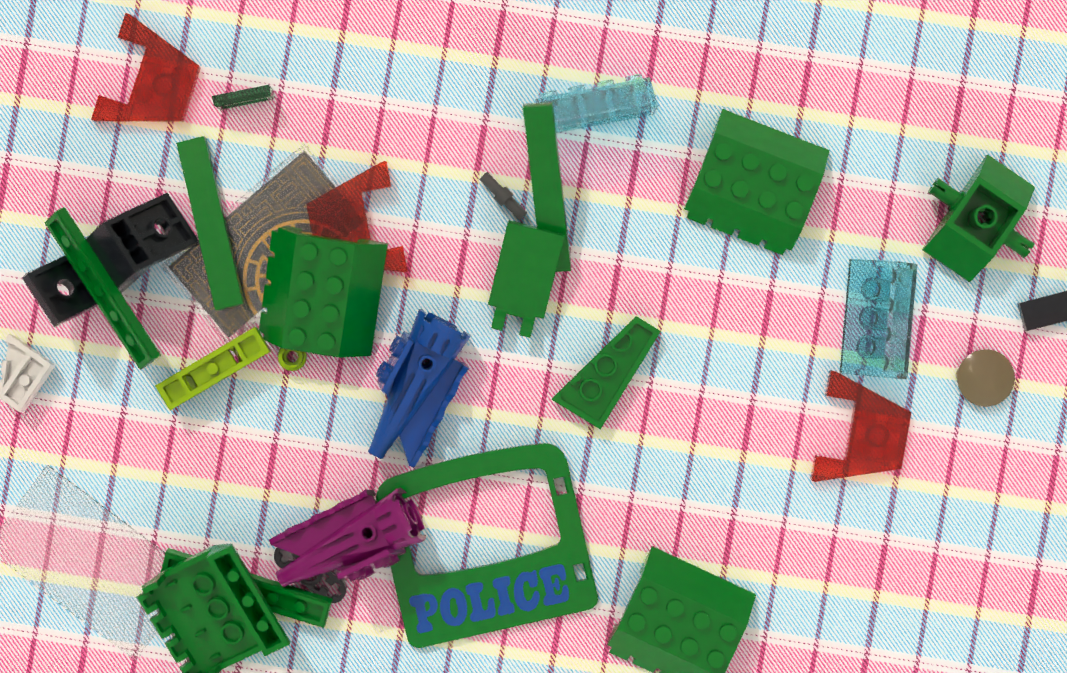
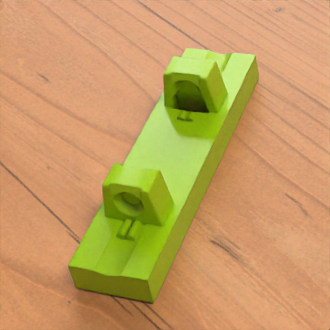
M256 326L155 385L168 409L173 410L268 354L271 350ZM230 350L233 351V352L237 355L238 360H239L238 363H237L236 360L234 359V357H233V355L231 354Z

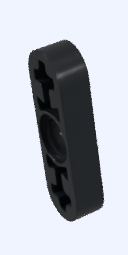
M276 548L274 561L280 568H284L292 560L283 562L281 549ZM292 553L293 558L297 559L300 557ZM333 571L326 573L329 577L325 581L330 585L335 584V582L340 585L338 588L339 592H341L340 595L334 594L331 597L327 594L329 592L327 586L322 584L320 589L315 586L321 581L324 574L318 575L315 580L305 579L299 581L314 593L332 598V603L340 602L347 592L346 582L343 579L338 580L337 575Z

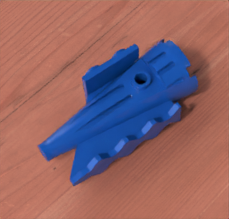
M419 309L411 333L403 331L401 337L396 335L389 348V351L392 353L388 362L383 361L376 373L380 390L386 394L387 400L371 446L368 449L370 454L383 459L392 444L400 436L409 466L413 468L416 466L422 453L428 447L436 427L442 421L449 402L455 396L460 381L469 370L465 363L455 360L464 345L469 341L471 337L466 331L461 333L456 330V325L430 312L426 316L425 311ZM427 358H428V361H427V362L422 363V361H423L424 359H427Z

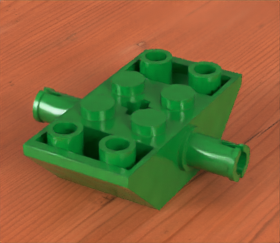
M985 156L960 192L943 182L939 177L932 184L933 188L930 187L928 190L930 195L932 194L949 207L948 212L928 239L922 251L966 281L971 282L994 258L1003 244L1021 255L1022 258H1025L1030 253L1029 248L1032 249L1035 243L1016 232L1014 227L1026 211L1035 186L991 156ZM978 213H984L983 219L986 222L980 223L978 221Z

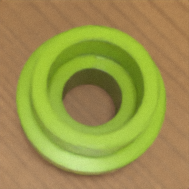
M280 348L278 361L284 369L296 371L305 365L307 360L306 352L295 351L298 359L295 362H291L288 359V353L295 350Z

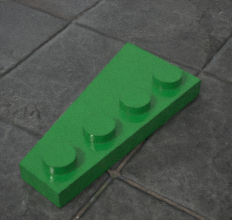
M635 316L551 400L601 430L661 331Z

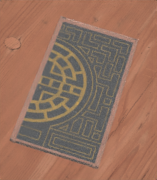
M303 143L224 211L245 301L244 305L215 311L199 241L194 246L170 257L160 266L222 337L223 341L228 343L240 336L259 320L262 311L267 312V309L262 307L265 284H271V281L266 279L268 256H275V253L269 250L272 230H278V227L289 226L301 228L304 234L351 241L372 222L311 152L310 147Z
M46 465L0 527V560L136 661L141 657L142 652L157 634L150 618L158 612L155 610L150 614H146L136 596L143 592L142 585L161 573L165 552L59 472Z

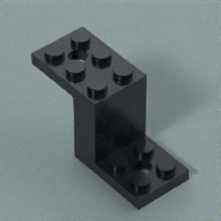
M168 193L102 222L86 238L121 294L150 267L194 246L199 241ZM154 224L160 225L164 229L165 235L157 232ZM66 256L32 270L22 277L54 328L98 306ZM57 284L64 285L68 289L69 295L62 294L58 290Z

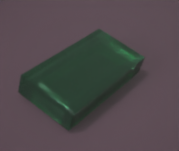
M270 85L212 96L213 104L219 110L274 100L273 98H275L274 90Z

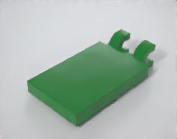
M508 220L488 305L496 307L491 326L492 329L502 331L506 314L523 318L519 335L531 337L535 317L542 319L545 317L565 234Z

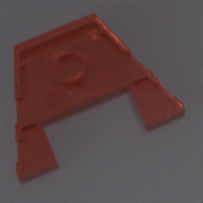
M125 13L118 38L146 47L128 104L99 95L91 120L95 122H184L201 67L132 15Z
M387 161L380 162L307 203L312 235L357 242L359 239L371 240L363 193L392 187ZM403 246L387 249L384 270L408 272Z
M829 370L825 396L853 400L852 418L845 458L837 459L814 455L810 480L818 482L902 469L911 412L842 374Z

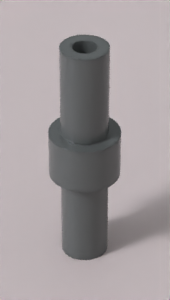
M488 172L479 179L495 195L494 199L500 206L505 205L519 221L527 214L526 210L512 197L514 194L506 186L503 188Z

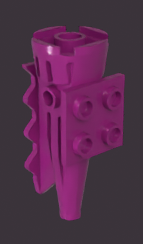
M402 488L395 489L377 503L374 498L376 495L375 491L364 490L360 494L344 500L300 524L289 527L284 532L269 539L272 546L300 556L284 568L276 571L279 583L285 587L333 570L340 571L336 574L338 580L349 578L350 582L375 574L374 568H387L400 561L398 556L406 553L405 547L426 540V535L420 534V531L425 529L416 505L412 499L408 501L404 499L402 495L407 492Z

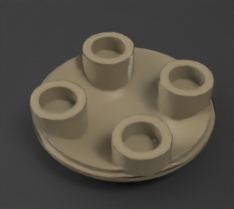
M982 349L969 354L962 361L956 371V379L960 392L969 402L978 406L990 407L1003 402L1010 395L1014 387L1015 374L1010 361L1003 354L994 350Z

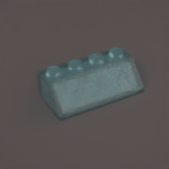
M642 74L625 77L626 82L614 84V80L597 82V87L586 89L585 85L568 88L569 93L559 95L556 90L540 93V98L535 99V103L553 102L557 133L654 115L658 109L650 77L643 78Z
M849 259L840 373L894 379L908 378L917 264L900 261Z

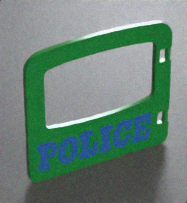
M537 443L466 455L390 477L379 486L376 493V503L397 488H402L407 492L402 495L405 499L427 490L472 478L516 470L540 468L547 475L560 532V541L542 550L492 564L443 573H418L414 566L410 546L405 547L406 553L398 556L400 561L390 567L407 640L410 645L415 648H423L582 612L596 606L598 595L569 467L564 453L557 446L550 443ZM563 477L567 493L557 495L554 479ZM583 563L586 579L576 580L573 565Z

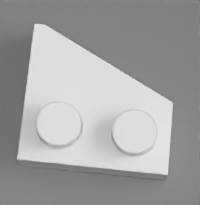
M8 334L5 343H8L6 360H2L0 399L18 412L24 413L56 365L16 336Z

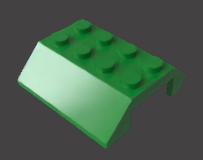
M722 109L697 179L685 203L684 209L688 210L686 218L703 225L706 224L708 219L713 220L711 228L731 236L734 230L737 229L739 230L737 238L759 246L761 240H765L764 248L783 255L786 249L792 251L803 230L824 176L830 150Z
M289 226L278 227V230H272L269 250L274 252L275 256H268L266 279L270 280L271 284H265L262 307L266 308L267 312H261L259 331L264 334L263 339L283 349L337 358L371 356L388 243L366 239L352 242L304 234L301 228Z
M232 543L214 545L165 569L142 585L143 592L136 596L146 614H150L155 610L158 612L150 618V621L161 639L168 637L170 634L172 635V638L164 644L175 662L179 663L184 659L187 660V662L179 667L182 673H220L222 669L262 651L264 656H267L291 643Z
M651 546L640 570L641 576L619 623H615L608 638L607 645L611 647L609 653L626 661L632 656L634 657L633 664L652 673L656 668L660 669L659 673H725L748 625L756 594Z

